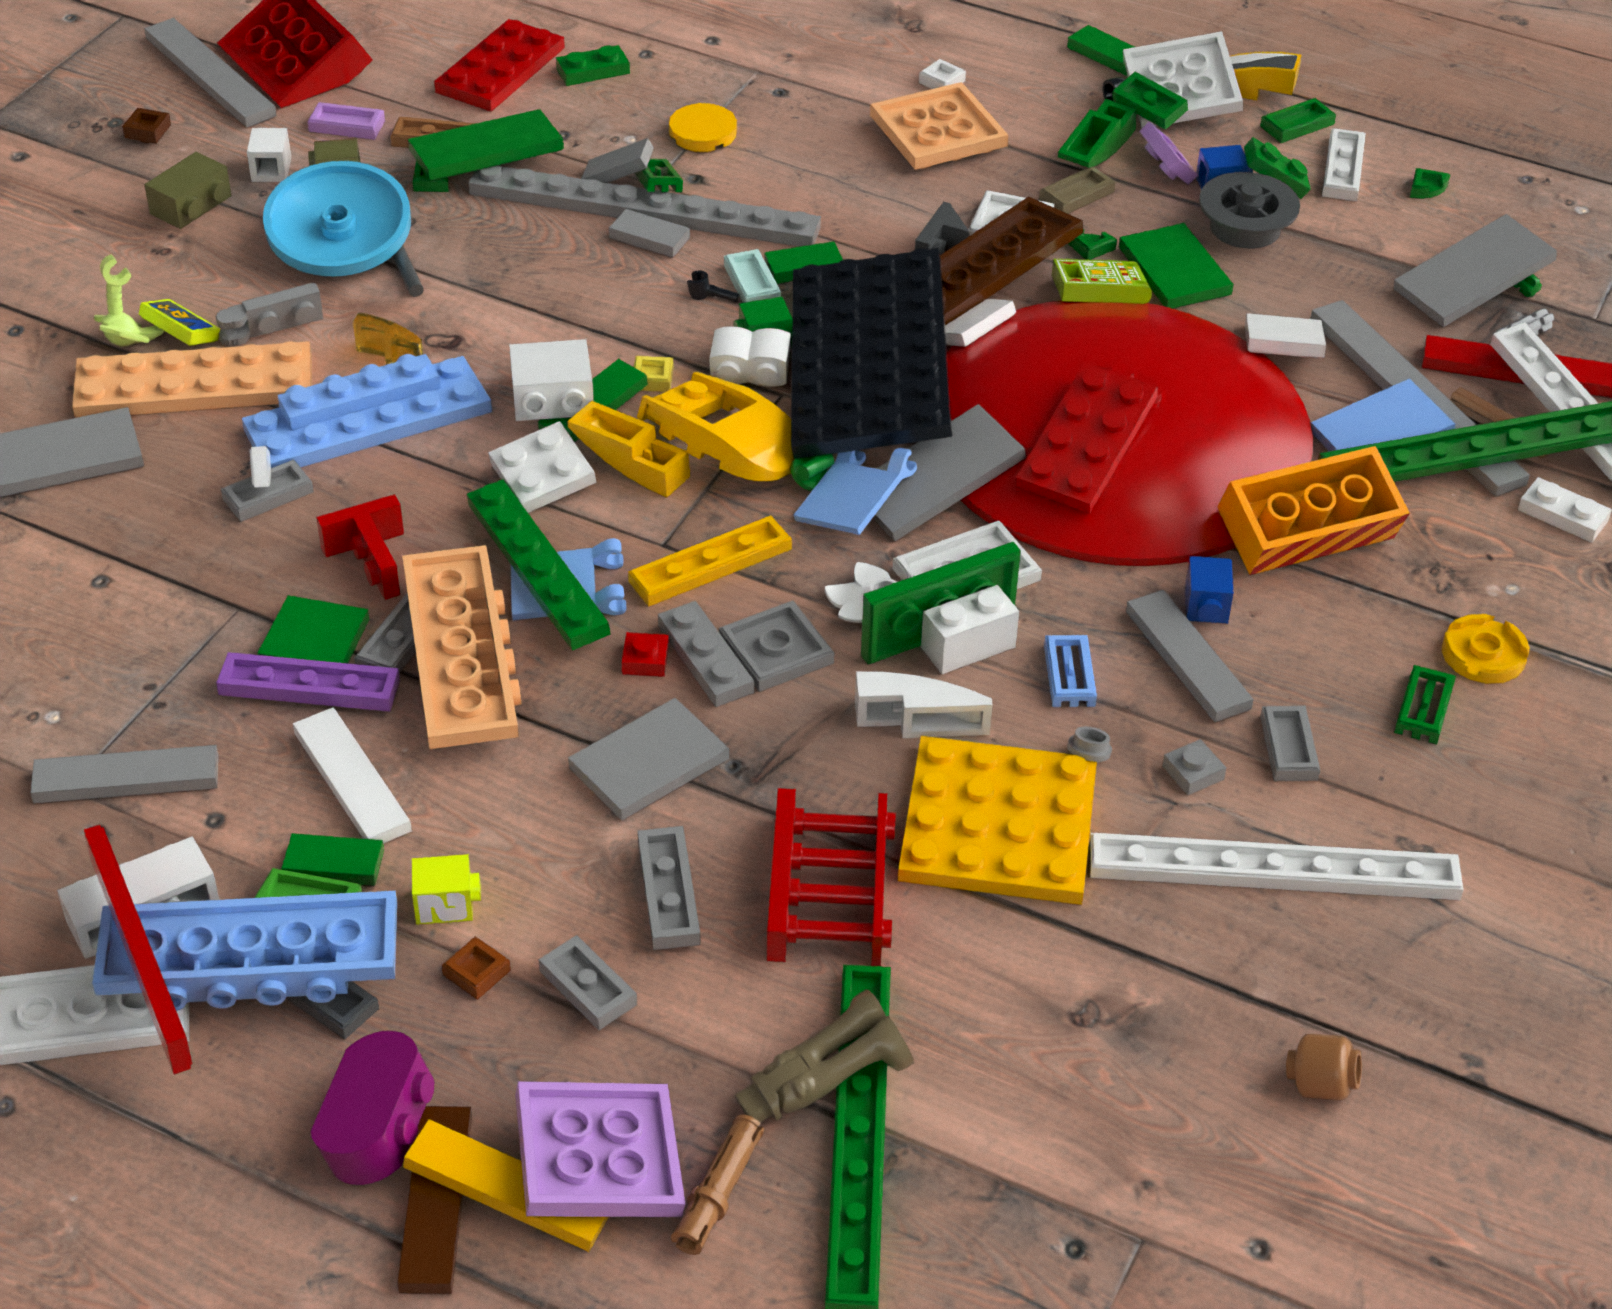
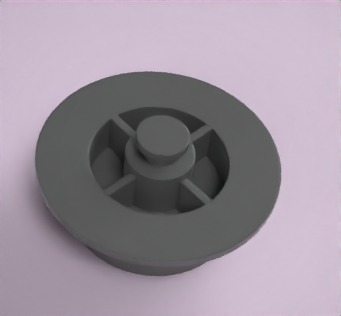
M1234 172L1217 176L1203 186L1199 197L1200 207L1210 219L1212 233L1228 245L1246 249L1262 248L1274 243L1279 238L1281 229L1291 225L1298 217L1300 211V201L1293 189L1278 179L1252 172Z

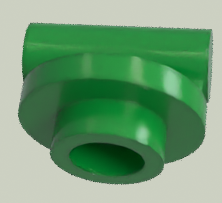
M832 454L794 459L790 466L791 475L800 487L812 491L826 474L827 468L834 464V457Z

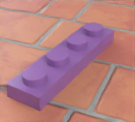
M228 652L216 684L218 694L222 696L390 712L400 682L398 668Z

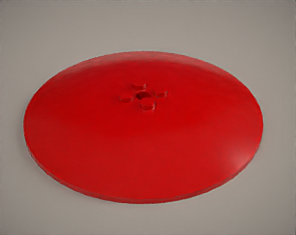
M1062 300L1045 302L1016 310L1012 317L968 346L953 345L947 352L951 421L979 404L1025 448L1026 453L1024 460L960 501L989 524L1000 521L1015 539L1064 557L1119 566H1157L1189 562L1190 556L1210 557L1236 548L1217 508L1230 481L1311 462L1313 435L1310 419L1302 399L1285 374L1263 353L1249 352L1247 341L1210 321L1183 311L1150 303L1068 302ZM1084 362L1158 386V396L1090 514L1016 487L1018 472Z

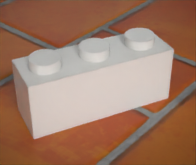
M193 836L119 865L134 904L219 900L214 873ZM97 875L79 880L74 884L57 890L65 920L85 959L96 955L102 907L108 906Z

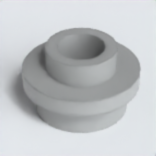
M1094 727L1077 728L1067 744V749L1071 754L1078 755L1087 761L1097 762V764L1108 760L1112 752V747L1109 744V735Z

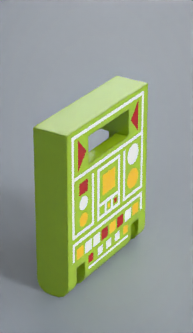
M1053 259L1051 276L1062 301L1146 304L1151 300L1152 290L1139 265L1134 261Z

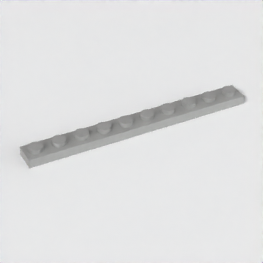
M499 165L476 170L468 183L470 195L618 218L625 209H629L688 227L691 230L799 247L813 245L821 228V216L810 215L801 211L791 212L773 209L769 206L759 207L740 204L735 201H720L703 198L698 195L688 196L661 192L660 190L647 192L646 189L637 188L632 185L611 184L596 179H579L567 177L563 174H547L534 172L530 169H515Z

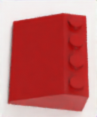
M262 0L217 42L281 108L349 83L373 61L355 37L316 0Z

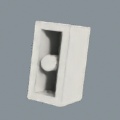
M998 585L923 611L921 648L941 674L1016 647L1019 610Z

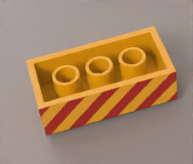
M1376 446L1230 481L1217 506L1249 575L1394 539L1410 514Z

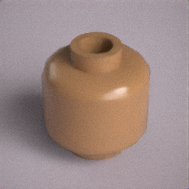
M1305 1034L1299 1041L1297 1050L1288 1051L1286 1060L1287 1079L1295 1080L1297 1090L1303 1097L1337 1101L1345 1100L1352 1089L1358 1090L1362 1077L1361 1051L1353 1049L1351 1041L1344 1036Z

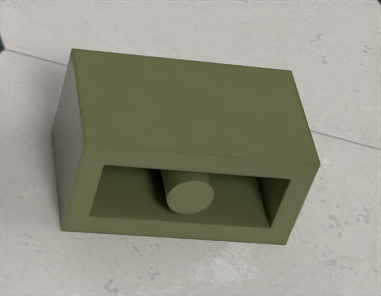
M194 152L144 184L150 214L179 229H182L232 196L227 166L199 152Z

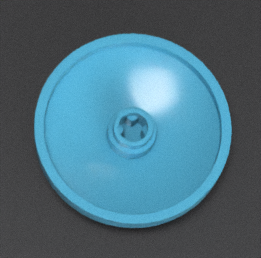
M330 161L303 168L280 182L266 201L263 211V224L269 246L276 256L287 265L313 275L347 276L370 270L384 263L402 247L410 231L411 211L405 190L387 172L360 162Z

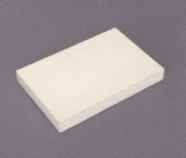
M995 521L893 558L892 568L900 579L904 580L1014 542L1021 550L1017 589L1041 581L1042 569L1000 521Z

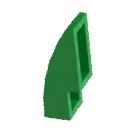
M1105 99L1097 111L1091 109L1088 111L1058 151V158L1088 168L1106 161L1126 143L1136 130V108Z

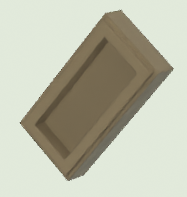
M1090 167L1040 189L1039 200L1055 204L1054 208L1069 214L1114 193L1116 182L1095 167Z

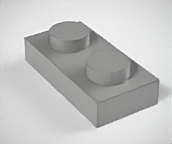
M577 935L538 959L539 971L598 1030H601L637 1005V993Z

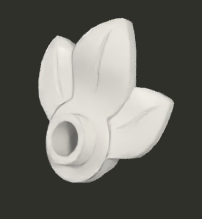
M857 562L854 568V582L825 586V594L831 604L841 608L838 618L848 622L860 623L862 622L863 594L896 583L897 581L891 579L889 573L879 567Z

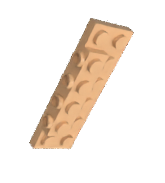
M486 545L402 555L429 749L519 737L515 706L521 705L518 679L510 680L509 675L516 674L513 648L504 649V645L511 644L507 619L499 620V615H505L502 589L494 590Z

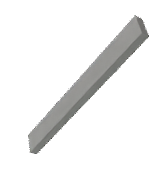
M1343 300L1312 310L1310 319L1321 320L1324 334L1383 390L1410 378L1455 423V429L1476 425ZM1515 460L1467 469L1495 497L1526 486L1530 476Z

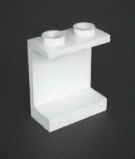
M586 339L509 344L516 421L573 417L589 402L594 401Z

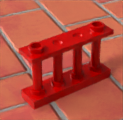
M778 788L767 925V961L786 962L787 943H796V939L872 942L871 966H881L882 948H891L892 920L883 919L886 840H895L896 812H887L888 793H878L877 816L804 813V808H796V789ZM803 831L876 834V851L804 848L802 843L794 842V835H803ZM801 866L874 869V887L800 883V878H791L792 870L801 871ZM799 902L872 905L873 923L797 920V915L789 914V906L798 907Z

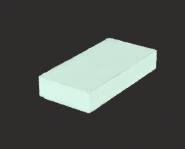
M759 249L724 256V267L737 293L740 294L743 303L781 297V291Z

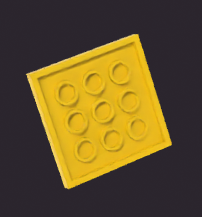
M921 736L898 868V881L1082 905L1097 762L1087 761L1073 754Z

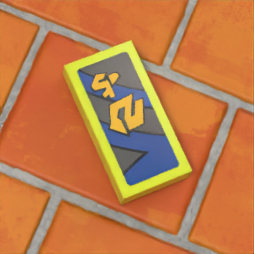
M171 299L141 302L139 315L143 319L189 346L211 343L219 339V327Z

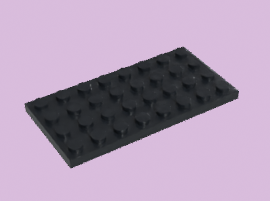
M919 248L907 253L894 255L880 254L874 258L860 260L845 259L833 264L820 266L812 264L800 269H793L791 449L793 458L798 459L952 437L942 268L939 248Z

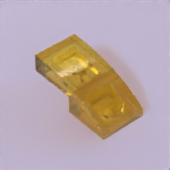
M358 312L354 318L353 328L356 351L384 356L386 365L395 363L399 357L405 354H412L415 357L423 355L422 339L408 329L386 319Z

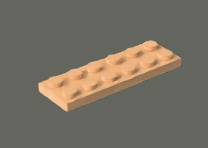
M289 341L266 345L249 344L224 348L209 347L206 349L182 351L169 350L166 352L141 354L129 353L127 355L113 356L94 355L77 358L72 405L74 417L77 418L126 407L129 408L130 415L279 404L278 395L285 393L289 387L293 385L312 386L310 341Z

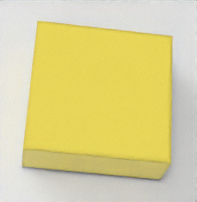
M635 356L634 368L647 375L648 385L640 391L666 392L671 389L674 369L673 358Z

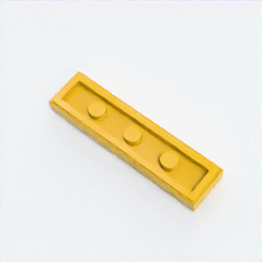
M770 515L628 571V582L649 607L792 550V538Z
M430 1119L404 1156L403 1168L587 1252H590L609 1218L526 1216L521 1161Z

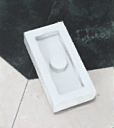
M1539 477L1522 496L1518 511L1591 543L1607 524L1612 509L1592 499L1580 496Z

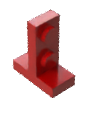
M395 494L316 517L320 545L326 558L353 550L357 560H364V570L370 586L377 585L385 600L401 595L397 564L384 540L404 535L401 504Z

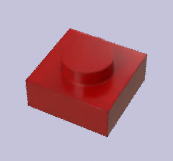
M626 632L621 662L622 674L665 677L669 651V635Z

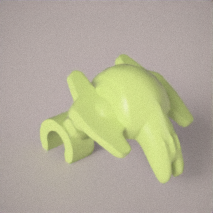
M112 254L108 255L101 261L100 271L107 282L106 298L109 313L107 315H94V320L101 322L102 325H100L99 330L104 332L105 337L112 344L128 347L141 342L149 343V341L161 336L164 330L157 326L142 328L140 323L135 322L131 316L122 312V285L130 280L131 273L127 268H124L117 275L110 274V269L117 261Z

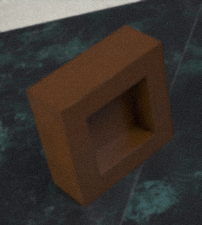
M137 108L122 126L124 138L138 140L143 143L157 144L171 126L170 115L165 112Z

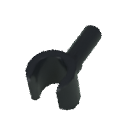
M698 270L692 272V280L687 281L689 293L693 299L701 300L710 295L734 302L739 300V293L710 285L708 274L705 271Z

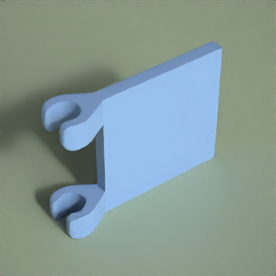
M896 448L891 455L887 471L860 466L866 460V454L862 451L855 450L838 453L834 464L794 513L795 521L860 535L900 481L912 476L916 472V462L907 460L912 454L911 450Z
M611 538L593 548L557 552L602 613L622 615L626 612L623 586L612 584L598 592L595 589L594 565L606 569H619L623 566L624 560L621 553L620 540ZM511 566V612L513 621L548 617Z

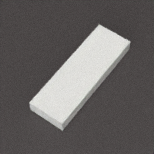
M1331 128L1322 197L1357 201L1366 133Z

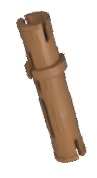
M742 1114L735 1117L704 1179L688 1195L686 1212L671 1235V1241L677 1242L675 1246L679 1250L692 1255L700 1254L717 1220H722L728 1211L730 1194L744 1171L754 1148L764 1134V1128L759 1127L760 1122L755 1118Z

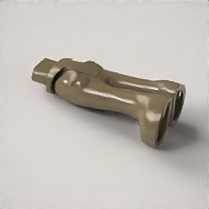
M865 989L853 997L849 1008L823 1030L796 1047L776 1055L773 1062L768 1064L762 1072L759 1071L750 1077L753 1084L736 1093L735 1098L744 1113L755 1118L760 1123L771 1116L778 1121L782 1118L779 1107L787 1114L803 1109L827 1095L848 1077L869 1064L882 1060L896 1071H902L913 1065L914 1059L892 1019L889 1016H885L882 1006L869 990ZM858 1038L856 1041H854L845 1049L841 1050L835 1056L825 1060L835 1050Z

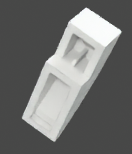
M856 671L855 710L857 727L901 725L902 738L990 735L992 698L948 682L916 675Z

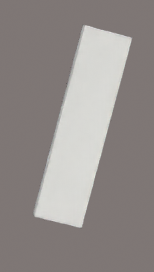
M334 707L293 723L296 737L363 839L383 840L384 844L412 832L409 818Z

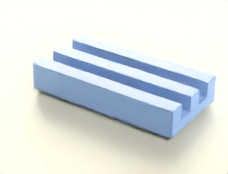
M1045 635L1044 651L1052 707H1061L1062 701H1069V707H1078L1079 701H1086L1087 707H1095L1097 694L1088 636ZM1056 646H1061L1067 689L1061 688ZM1071 646H1078L1084 689H1077Z

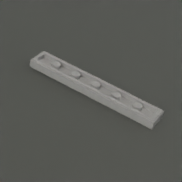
M175 18L144 28L147 40L246 128L276 116L274 104Z

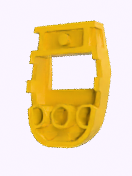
M694 372L690 381L655 397L642 396L637 418L641 421L649 419L660 425L659 433L671 441L677 437L688 444L686 452L701 459L707 454L720 460L719 469L747 480L774 481L791 473L790 466L794 460L791 449V418L771 401L752 389L703 373ZM734 407L740 409V411L714 424L702 419L720 409L729 412L734 410Z

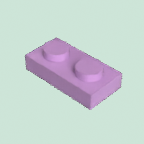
M1148 122L1139 131L1148 142L1144 146L1145 149L1157 161L1160 159L1163 161L1159 167L1169 178L1174 180L1178 176L1189 185L1198 176L1170 138L1151 122Z

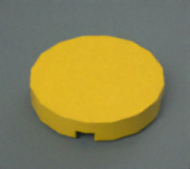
M697 103L686 105L676 110L669 120V135L671 139H676V144L681 148L693 152H711L715 150V146L723 144L724 148L734 141L737 134V119L734 114L725 107L715 104Z
M1471 614L1455 619L1449 625L1444 635L1441 651L1445 662L1456 673L1465 678L1485 684L1504 683L1517 678L1525 669L1530 649L1526 636L1514 624L1506 620L1502 624L1493 621L1495 616Z

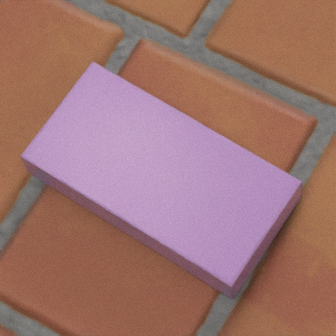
M319 102L307 122L309 132L375 140L385 122L384 110Z

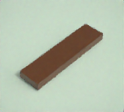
M425 1106L418 1124L417 1136L430 1119L470 1137L472 1123L471 1107ZM412 1172L397 1282L399 1293L452 1294L463 1194Z

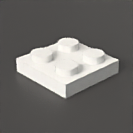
M560 421L488 452L493 468L501 480L503 479L528 513L597 483L594 470Z

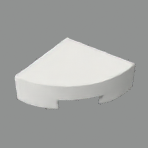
M266 446L251 447L252 485H254V488L269 487L271 482L270 451Z

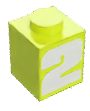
M469 854L412 858V898L416 925L473 921L472 901H481L480 873L470 872Z

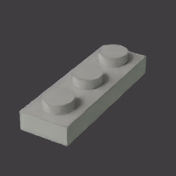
M696 601L658 614V627L663 634L669 635L670 644L715 707L754 693L753 678Z
M683 826L638 830V847L653 950L700 945V928Z

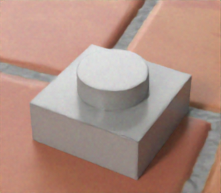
M1201 739L1164 754L1162 767L1187 795L1218 783L1225 778V765Z

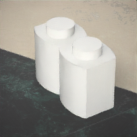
M722 327L716 329L709 358L710 376L735 384L750 382L764 387H776L786 384L791 357V334L772 328L759 329L753 332L741 327Z

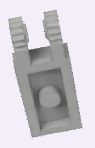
M309 283L242 301V304L220 310L216 315L217 325H219V328H222L219 333L220 342H222V345L230 347L246 344L250 337L269 334L323 319L320 291L316 283Z

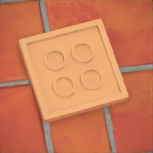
M962 82L870 104V116L914 170L925 169L932 165L957 161L964 157L989 153L996 149L1008 147V134Z

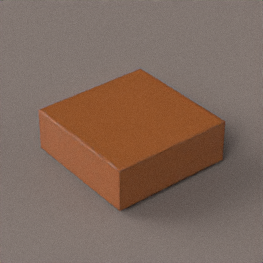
M476 936L442 964L443 976L477 1000L511 971L510 960Z

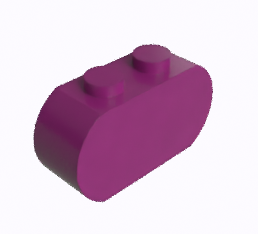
M397 1031L375 1032L360 1038L345 1050L311 1128V1137L336 1178L347 1184H371L390 1176L402 1166L409 1146L416 1140L418 1124L425 1106L433 1097L434 1078L415 1042L404 1033Z

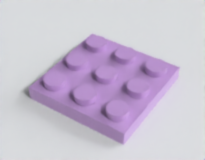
M518 1081L515 1097L526 1216L682 1217L685 1197L668 1084Z

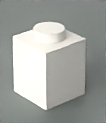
M252 128L247 149L251 182H282L288 177L291 151L287 128Z

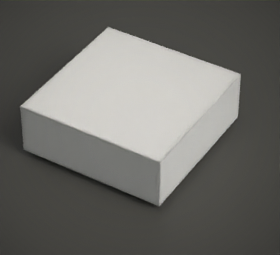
M939 59L919 73V83L931 89L959 82L963 83L965 82L966 71Z

